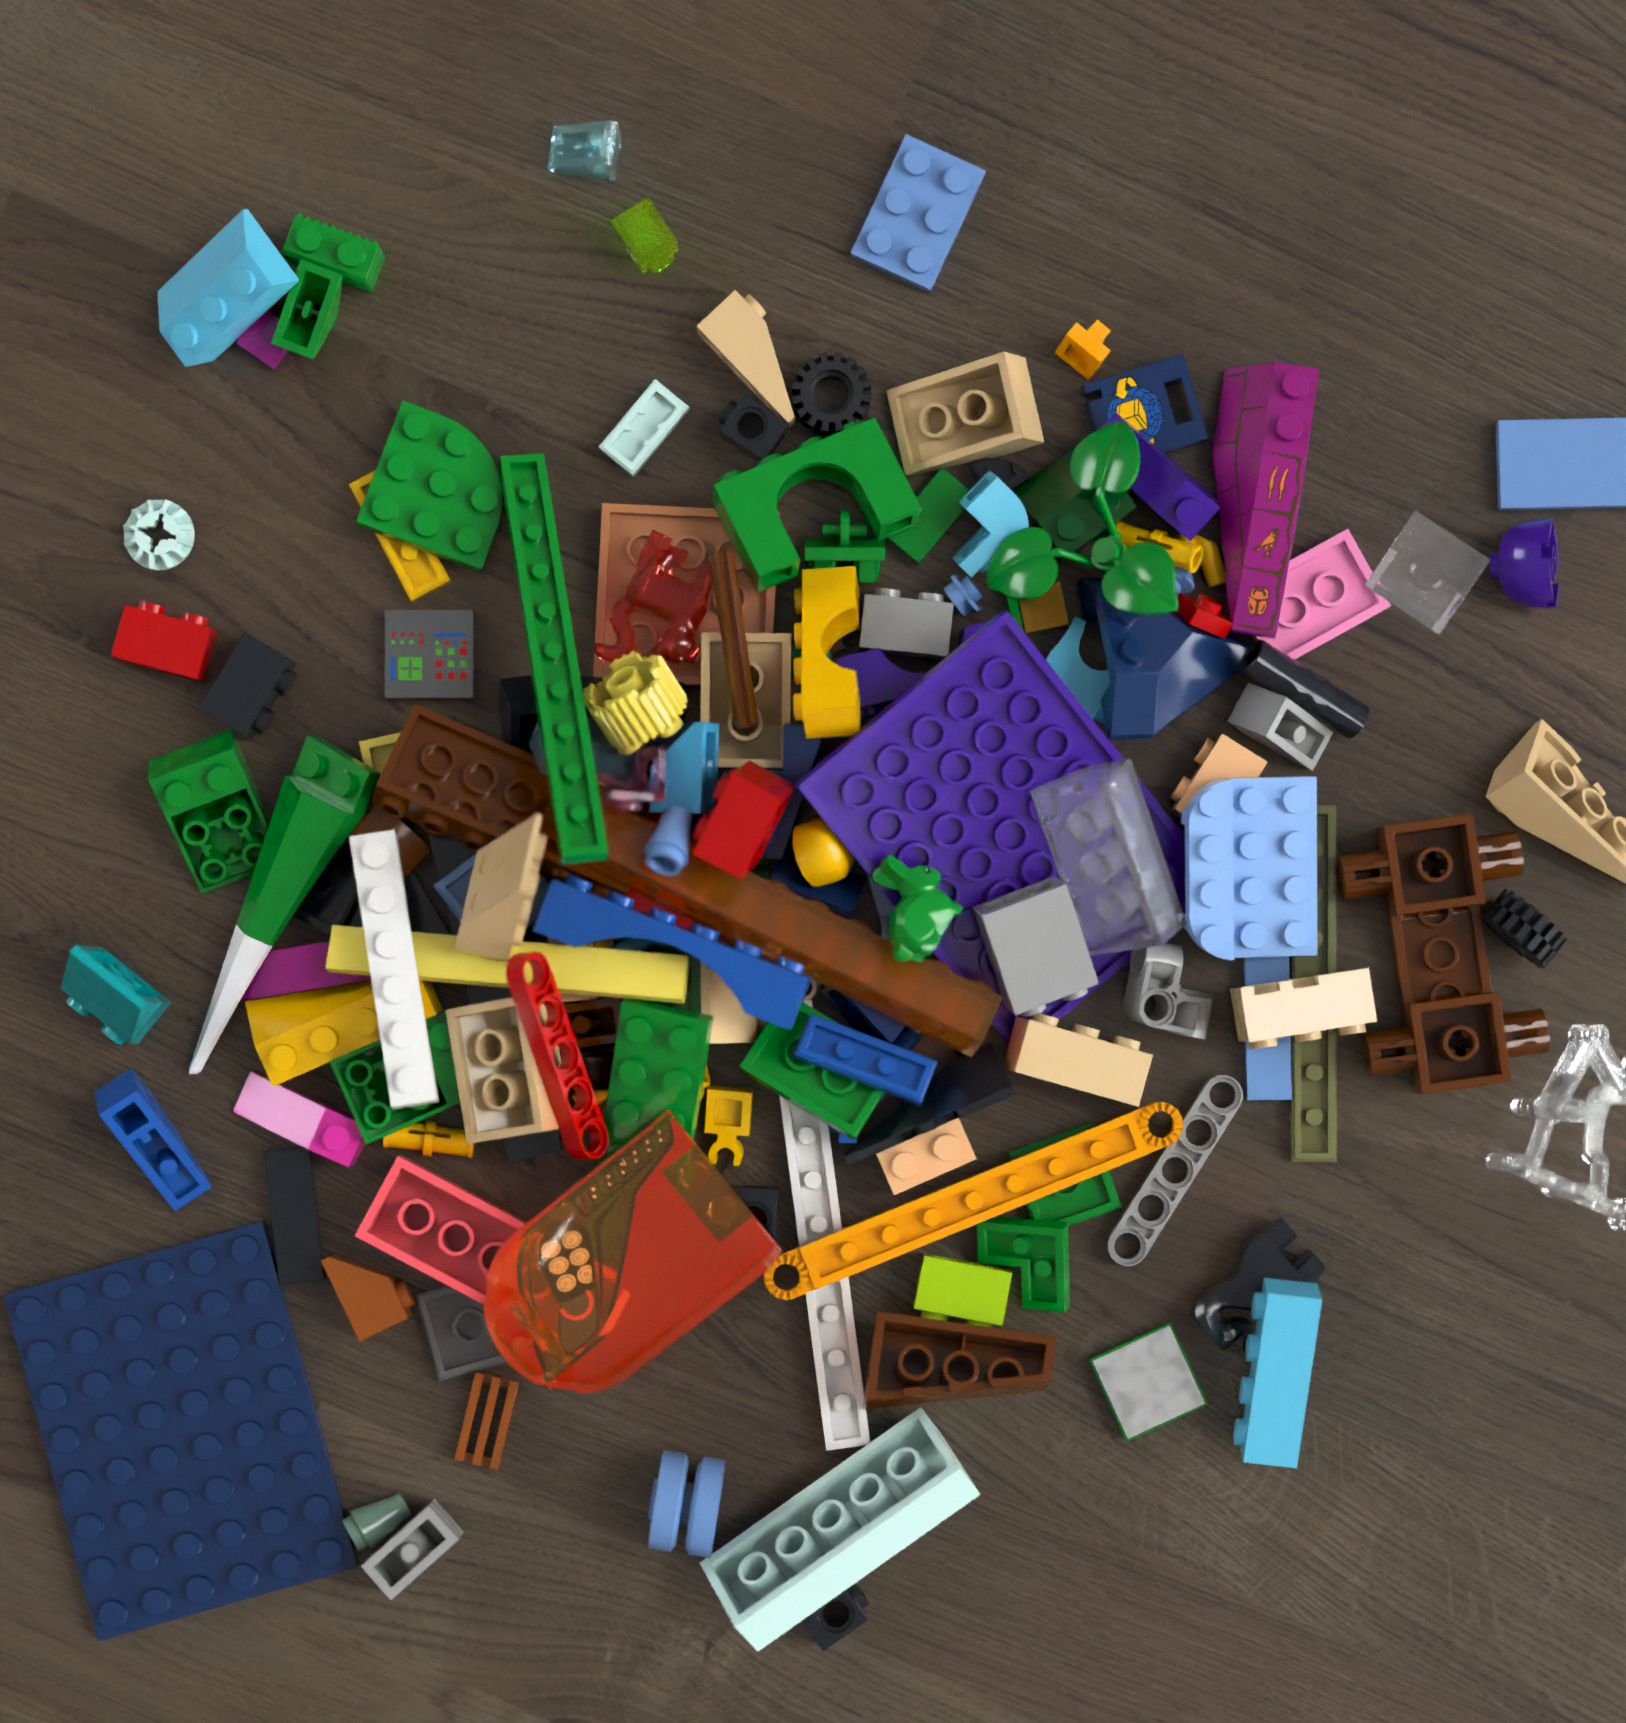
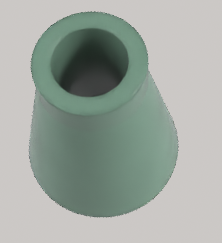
M397 1493L392 1497L350 1510L351 1515L343 1519L342 1522L360 1552L368 1546L372 1550L404 1520L411 1517L412 1514L400 1493Z

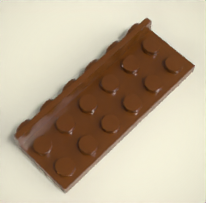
M415 703L377 782L372 798V803L378 806L384 814L393 818L404 817L414 821L432 835L449 836L462 842L465 848L474 853H477L479 849L534 814L543 815L539 833L548 836L542 862L540 863L539 876L544 877L551 884L552 879L565 881L567 874H571L592 882L593 885L590 891L606 897L609 890L627 896L644 856V848L654 833L662 814L660 812H650V805L598 783L609 851L607 860L561 864L545 760Z

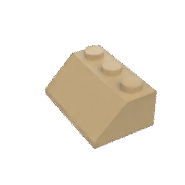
M513 997L446 1009L467 1144L559 1129ZM541 1004L539 1020L544 1026L547 1022V1010ZM556 1045L553 1058L555 1065L559 1067L561 1058L559 1046Z

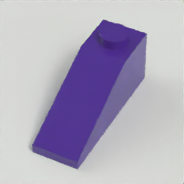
M1115 412L1103 427L1117 421L1125 422L1134 432L1140 450V468L1130 488L1157 514L1191 541L1220 509L1216 497Z

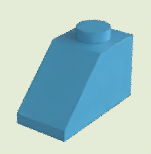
M694 722L651 766V776L648 777L645 786V795L648 803H650V812L665 813L666 809L670 806H681L693 814H709L711 809L716 807L717 800L713 799L712 796L718 785L719 724Z

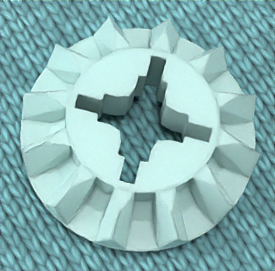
M166 499L147 500L144 504L132 509L131 515L123 525L124 546L134 561L148 569L166 570L177 566L186 559L194 544L195 531L190 516L179 505ZM162 518V522H164L163 529L170 533V535L175 536L176 539L160 540L154 550V546H152L153 539L141 531L142 529L148 530V528L155 529Z

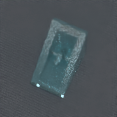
M606 120L554 126L547 170L615 181L621 144L618 122Z

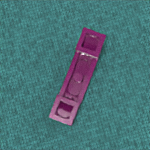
M330 941L272 950L266 956L240 1001L370 980L371 976L328 972L325 967Z

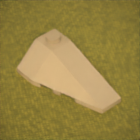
M1543 719L1539 720L1494 770L1485 797L1491 801L1493 807L1498 812L1506 815L1516 826L1626 884V819L1620 816L1614 818L1602 798L1606 792L1598 782L1590 785L1576 766L1581 759L1575 750Z

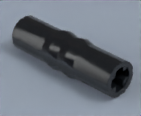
M1259 639L1255 641L1242 658L1240 663L1241 672L1271 691L1289 698L1311 716L1344 737L1353 738L1366 723L1369 716L1368 706L1333 685L1327 678L1316 674L1309 667L1295 661L1264 640Z

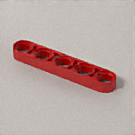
M539 952L514 954L506 966L507 983L565 1148L574 1159H597L606 1152L609 1138L550 964L547 958ZM526 962L530 963L533 971V978L530 984L527 983L524 976ZM541 1004L547 1010V1022L544 1026L539 1020ZM556 1045L559 1046L562 1054V1061L559 1067L555 1065L553 1058ZM571 1086L576 1094V1104L573 1109L568 1102V1092ZM585 1128L590 1133V1145L587 1150L582 1141Z

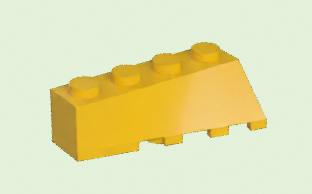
M371 979L245 1001L254 1046L273 1087L381 1039ZM419 980L425 1019H428L444 1009L432 982Z

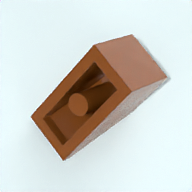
M333 1254L321 1260L359 1342L413 1315L410 1309L411 1306L415 1305L413 1295L404 1280L398 1283L394 1274L338 1254Z

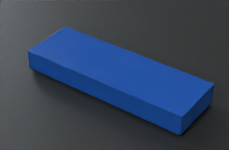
M811 1013L794 1053V1058L919 1106L923 1102L937 1065V1061Z

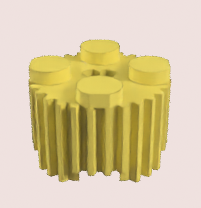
M631 651L629 655L624 654L620 659H614L613 663L608 666L611 670L610 675L604 676L602 678L603 681L596 684L597 688L591 683L583 690L585 706L609 743L614 745L620 754L629 755L641 747L643 742L647 743L650 738H656L657 734L661 738L672 736L683 725L679 715H682V710L686 708L687 696L661 655H651L647 658V656L641 657L639 653Z

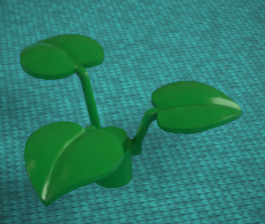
M1117 421L1087 436L1074 450L1070 462V473L1076 485L1086 491L1096 490L1095 497L1110 533L1109 537L1096 541L1092 547L1091 556L1086 557L1062 548L1051 549V536L1042 528L1029 527L1018 530L1009 535L994 552L987 571L986 583L988 589L1017 600L1037 598L1046 593L1055 582L1058 575V564L1054 558L1062 557L1084 564L1089 569H1099L1105 575L1101 584L1103 595L1118 610L1139 615H1159L1178 610L1175 567L1170 554L1162 546L1155 543H1139L1130 548L1125 546L1121 542L1122 534L1117 530L1105 500V490L1113 494L1127 491L1134 483L1140 468L1138 441L1132 429L1125 422Z

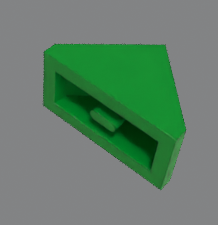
M300 259L295 273L300 281L289 290L271 344L315 359L337 321L344 275Z

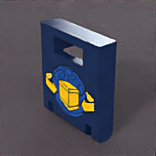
M1183 354L1081 386L1084 396L1099 392L1103 396L1086 403L1094 432L1101 429L1110 417L1117 412L1165 454L1209 441ZM1182 381L1193 420L1176 425L1165 387Z

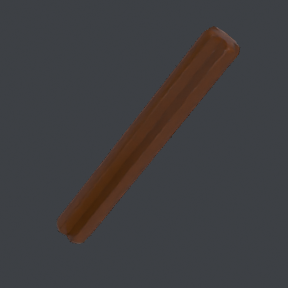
M729 550L711 553L709 559L734 726L738 729L757 726L758 715L734 555Z

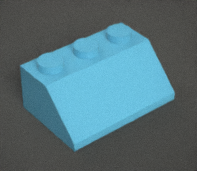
M243 209L158 291L159 331L185 367L214 361L300 281L248 209Z

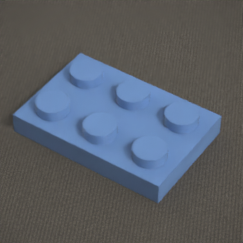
M906 134L854 244L850 257L931 293L982 183L986 170Z

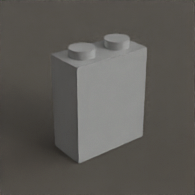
M1058 877L1048 878L972 907L1004 1005L1015 1016L1021 1014V1016L1027 1017L1038 1014L1046 1009L1047 1003L1061 998L1064 1001L1078 999L1088 993L1087 988L1099 984L1067 884Z

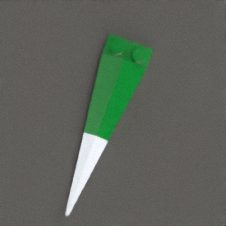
M307 735L292 775H285L189 1067V1074H198L202 1071L235 1008L274 943L318 877L364 816L381 775L318 736Z

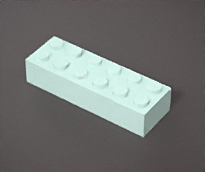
M920 1407L711 1554V1558L701 1561L700 1565L733 1625L758 1652L981 1494L941 1432Z

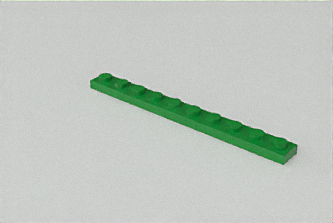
M544 453L500 456V478L561 864L606 861L609 851Z

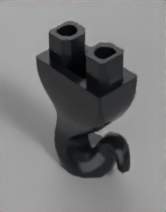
M1281 1218L1270 1223L1261 1231L1258 1229L1252 1231L1240 1244L1236 1262L1230 1274L1224 1279L1206 1287L1194 1301L1190 1315L1222 1350L1229 1348L1239 1337H1243L1242 1349L1245 1353L1248 1334L1255 1335L1256 1327L1249 1319L1244 1317H1237L1223 1322L1220 1318L1221 1310L1224 1308H1236L1251 1311L1254 1292H1262L1264 1277L1314 1283L1326 1268L1309 1249L1292 1264L1287 1261L1280 1252L1298 1236Z

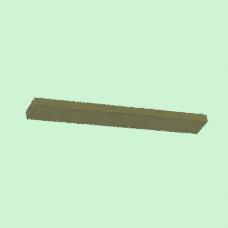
M1317 805V956H1290V979L1336 972V805ZM1337 1028L1322 1030V1039L1295 1042L1294 1035H1291L1292 1100H1290V1161L1337 1162Z

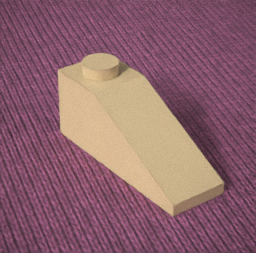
M734 290L696 326L697 333L771 412L789 423L790 429L795 424V416L768 327L763 319L766 312L751 295L748 294L743 298Z

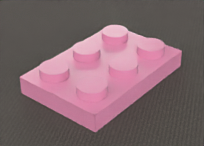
M1349 529L1290 560L1276 637L1271 639L1253 636L1255 641L1259 639L1264 640L1295 660L1391 607Z

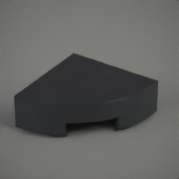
M985 458L973 462L968 467L977 481L990 470L1011 491L1030 478V475L1021 466L1003 459Z

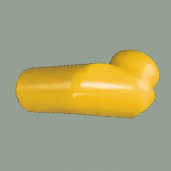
M1183 535L1176 538L1203 547L1200 567L1202 568L1208 588L1225 583V567L1215 542L1196 535L1191 541Z

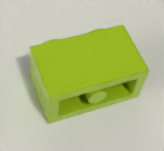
M923 1253L913 1308L922 1310L921 1318L947 1321L948 1316L966 1319L965 1324L992 1327V1324L1002 1326L1012 1271L1010 1269Z

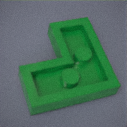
M996 1216L977 1224L978 1263L1021 1267L1022 1309L1066 1313L1070 1307L1068 1222Z

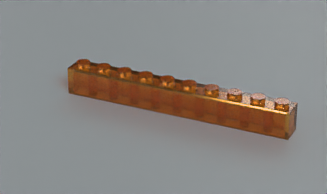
M600 798L609 851L606 861L582 862L578 864L704 926L719 931L720 934L735 941L739 939L762 948L761 954L775 961L778 960L779 956H784L805 965L802 973L812 976V979L970 1057L973 1056L983 1043L1003 998L994 993L992 988L986 983L974 979L968 980L952 972V969L947 964L939 960H927L924 958L921 962L911 959L906 962H896L892 959V949L894 946L891 940L871 932V929L866 924L858 920L844 919L832 913L830 908L824 903L813 899L806 900L790 892V889L785 884L777 880H766L751 872L741 880L693 855L698 844L696 840L690 839L688 864L681 868L678 874L673 876L658 874L647 866L644 848L659 822L652 819L644 820L628 812L627 808L618 801Z

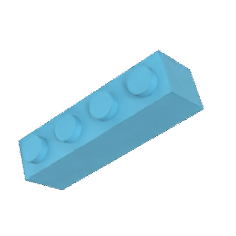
M1264 1277L1262 1292H1254L1251 1316L1252 1319L1257 1320L1255 1335L1248 1334L1245 1350V1360L1251 1362L1249 1377L1242 1376L1239 1391L1240 1404H1245L1243 1419L1236 1418L1233 1432V1444L1240 1446L1244 1463L1297 1468L1322 1305V1297L1317 1283Z

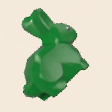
M887 855L881 860L880 867L873 870L872 880L877 885L899 891L902 896L888 918V936L894 946L892 949V959L896 962H906L910 959L921 962L926 955L929 956L950 921L960 914L963 907L957 902L952 901L945 892L937 889L941 876L936 869L928 866L908 868L895 857Z

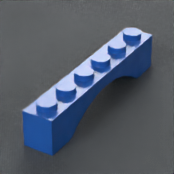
M567 874L565 881L552 879L533 931L573 947L618 937L650 939L675 946L698 958L716 972L735 994L746 1014L788 1030L793 1028L812 976L802 973L805 967L804 964L784 956H779L777 962L760 956L762 948L739 939L732 946L717 940L720 934L719 931L698 923H694L692 930L675 924L677 915L652 906L650 913L634 908L635 899L624 894L609 890L607 897L590 891L593 885L592 882L580 877Z

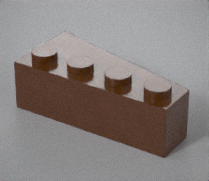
M877 1311L873 1325L862 1410L1045 1391L1051 1382L1056 1337Z

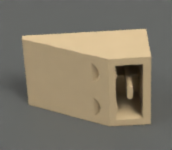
M534 814L477 851L454 950L508 962L512 945L521 947L548 836L539 833L543 815Z

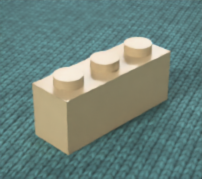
M1041 1013L1032 1015L1031 1020L1016 1016L1002 1065L1003 1069L1139 1107L1153 1057L1152 1054L1139 1051L1141 1042L1115 1035L1113 1043L1099 1040L1100 1030L1075 1023L1072 1032L1057 1028L1058 1018Z

